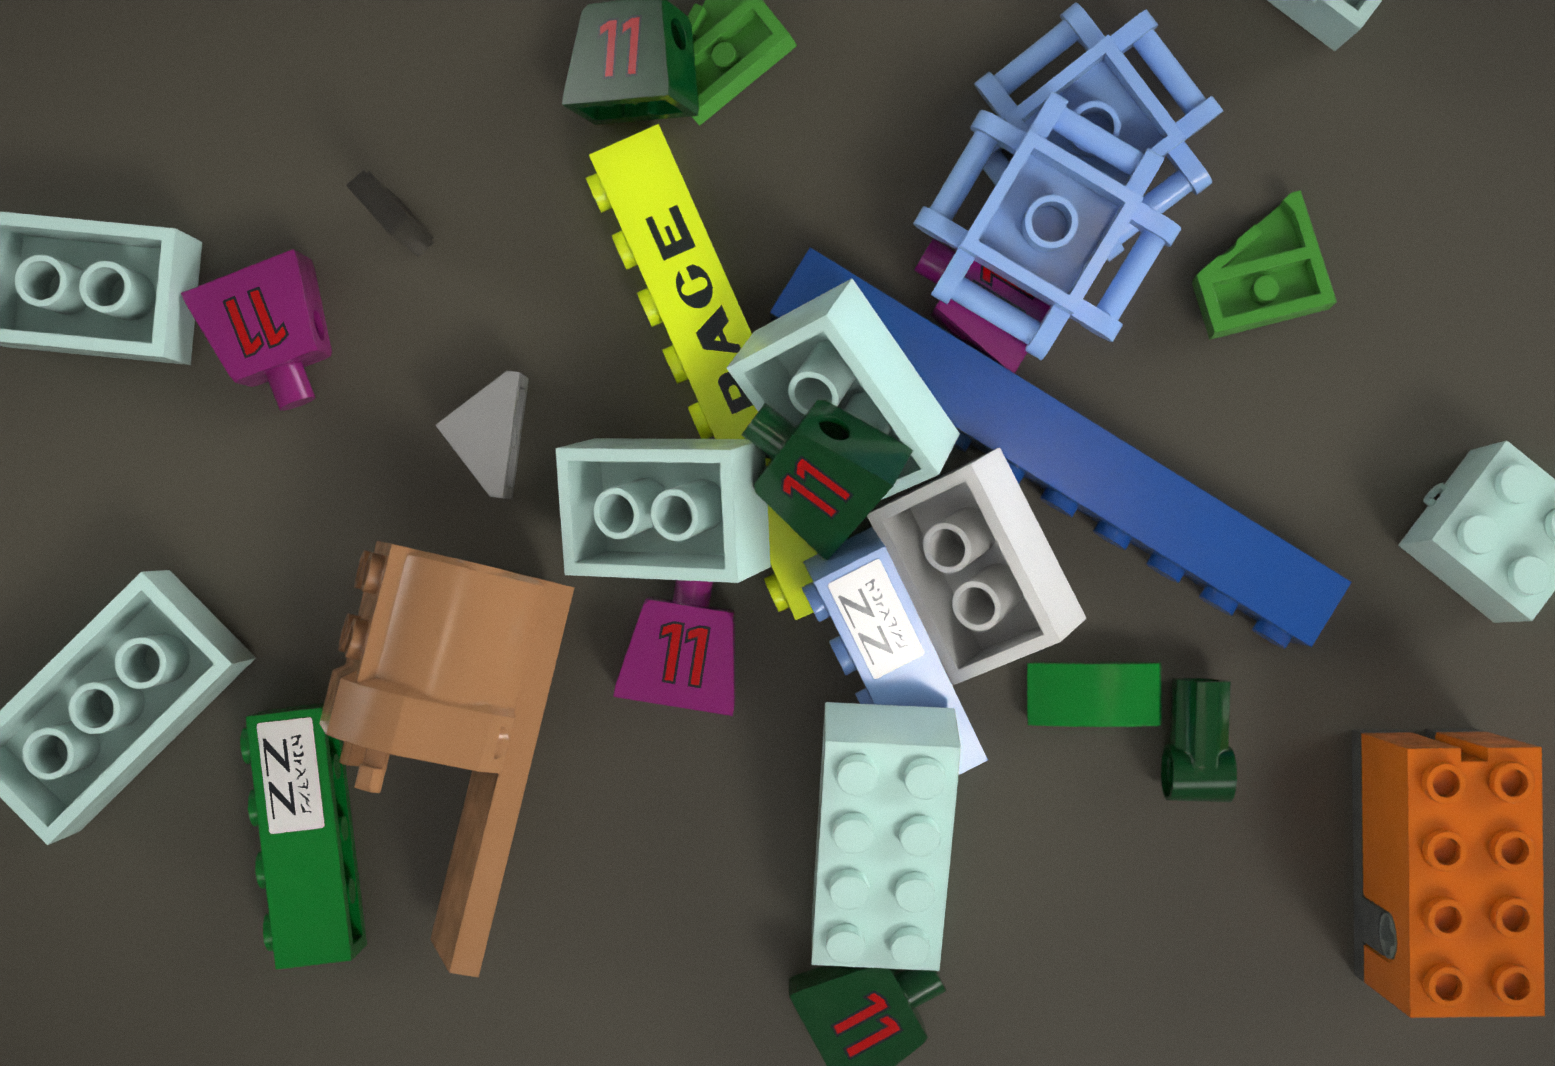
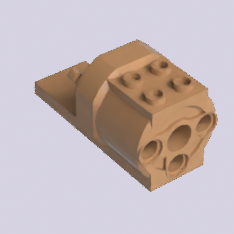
M376 541L374 552L364 550L360 558L354 588L361 589L364 593L358 615L348 613L345 618L338 651L343 652L344 657L347 659L345 665L332 671L319 724L326 735L344 741L339 763L347 766H359L354 786L357 789L371 793L381 792L390 754L472 770L430 940L449 973L479 978L574 587L457 558Z

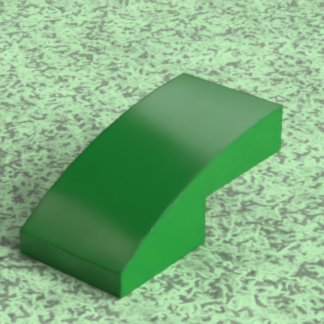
M1161 662L1027 663L1028 725L1067 727L1162 725Z

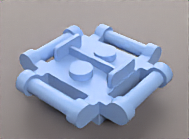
M1075 2L1060 14L1062 21L995 75L989 71L974 83L982 98L998 117L1025 133L1028 132L1050 93L1053 91L1069 101L1066 105L1068 109L1142 153L1146 148H1149L1162 157L1166 156L1176 172L1143 196L1144 199L1142 200L1144 204L1161 214L1190 192L1198 195L1212 184L1210 175L1185 141L1224 110L1213 96L1206 99L1154 31L1158 24L1147 9L1131 19L1113 35L1109 36L1108 34L1104 36L1087 12ZM1075 42L1083 46L1086 50L1083 55L1018 106L1009 96L1012 92ZM1132 47L1136 49L1184 112L1185 116L1175 123L1123 53ZM1053 130L1050 132L1047 140L1123 185L1126 183L1129 175ZM996 146L983 168L995 186L1009 164V161L1001 152L1003 148ZM1131 224L1127 225L1107 261L1110 262L1124 251L1122 244L1139 232L1136 227Z
M1053 91L1027 133L991 112L980 110L970 126L974 134L930 208L922 207L913 222L914 226L922 232L957 250L931 295L945 304H948L950 299L1027 344L1025 351L1039 360L1046 356L1068 318L1078 322L1093 334L1113 342L1123 326L1118 320L1163 246L1171 247L1181 231V227L1173 220L1142 202L1144 199L1143 195L1163 163L1164 157L1149 148H1146L1142 153L1068 109L1066 105L1069 101ZM1052 130L1129 175L1124 185L1047 140ZM996 146L1001 147L1012 153L1013 157L968 231L952 220ZM1131 224L1141 234L1096 307L1083 298L1127 225ZM973 261L1051 306L1043 320L1039 322L965 278L964 276Z

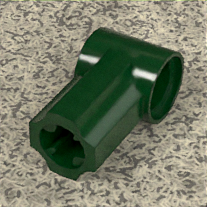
M1172 678L1170 744L1165 745L1161 758V786L1166 800L1229 803L1234 799L1237 786V764L1234 751L1229 746L1230 681L1208 678Z

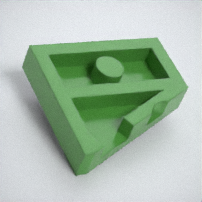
M705 0L703 6L694 3L688 17L692 25L699 111L698 116H692V118L699 126L797 46L790 33L763 0Z
M1301 190L1290 193L1276 209L1257 225H1253L1236 240L1232 247L1222 255L1217 256L1203 268L1192 281L1209 340L1329 310L1337 302Z

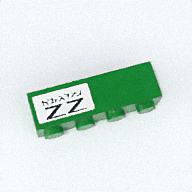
M324 703L269 709L246 716L247 727L242 729L240 736L241 754L244 762L247 765L251 764L254 789L250 790L248 796V814L252 825L259 827L261 851L256 856L255 873L259 887L266 889L269 910L263 921V939L266 949L274 952L276 970L352 961L367 946L346 765L339 763L343 741L326 735L319 722Z

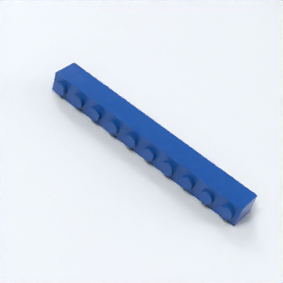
M811 247L809 248L771 309L770 321L780 318L852 278L960 433L953 447L966 452L971 444L986 454L1000 447L1018 484L1024 477L1044 489L1040 499L1050 507L1071 518L1076 510L1096 521L1097 525L1093 530L1096 535L1122 550H1126L1130 543L1151 555L1146 565L1173 582L1179 583L1182 577L1185 576L1204 588L1199 595L1200 599L1229 616H1232L1236 609L1253 618L1257 622L1253 626L1252 631L1283 649H1286L1289 642L1309 647L1313 646L1352 583L1351 581Z

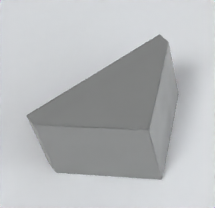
M504 372L436 424V427L490 497L513 500L529 378L520 372Z

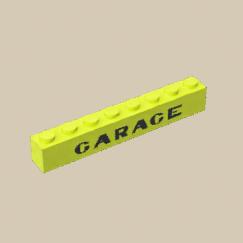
M659 124L589 154L597 173L587 177L586 180L601 213L611 208L614 210L622 231L611 236L626 270L638 265L648 288L637 292V295L651 326L653 327L663 322L673 345L662 349L677 384L689 379L698 402L688 406V410L701 439H709L713 436L715 439H746L741 434L758 411L729 373L727 366L752 333ZM765 453V461L767 465L772 457ZM768 505L770 563L774 574L765 577L764 581L778 612L790 608L795 620L814 613L801 587L813 582L803 561L818 553Z

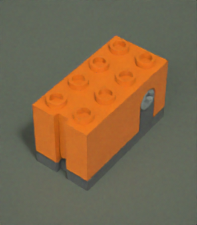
M1475 728L1425 729V737L1402 729L1352 730L1354 975L1410 1018L1545 1016L1542 747Z

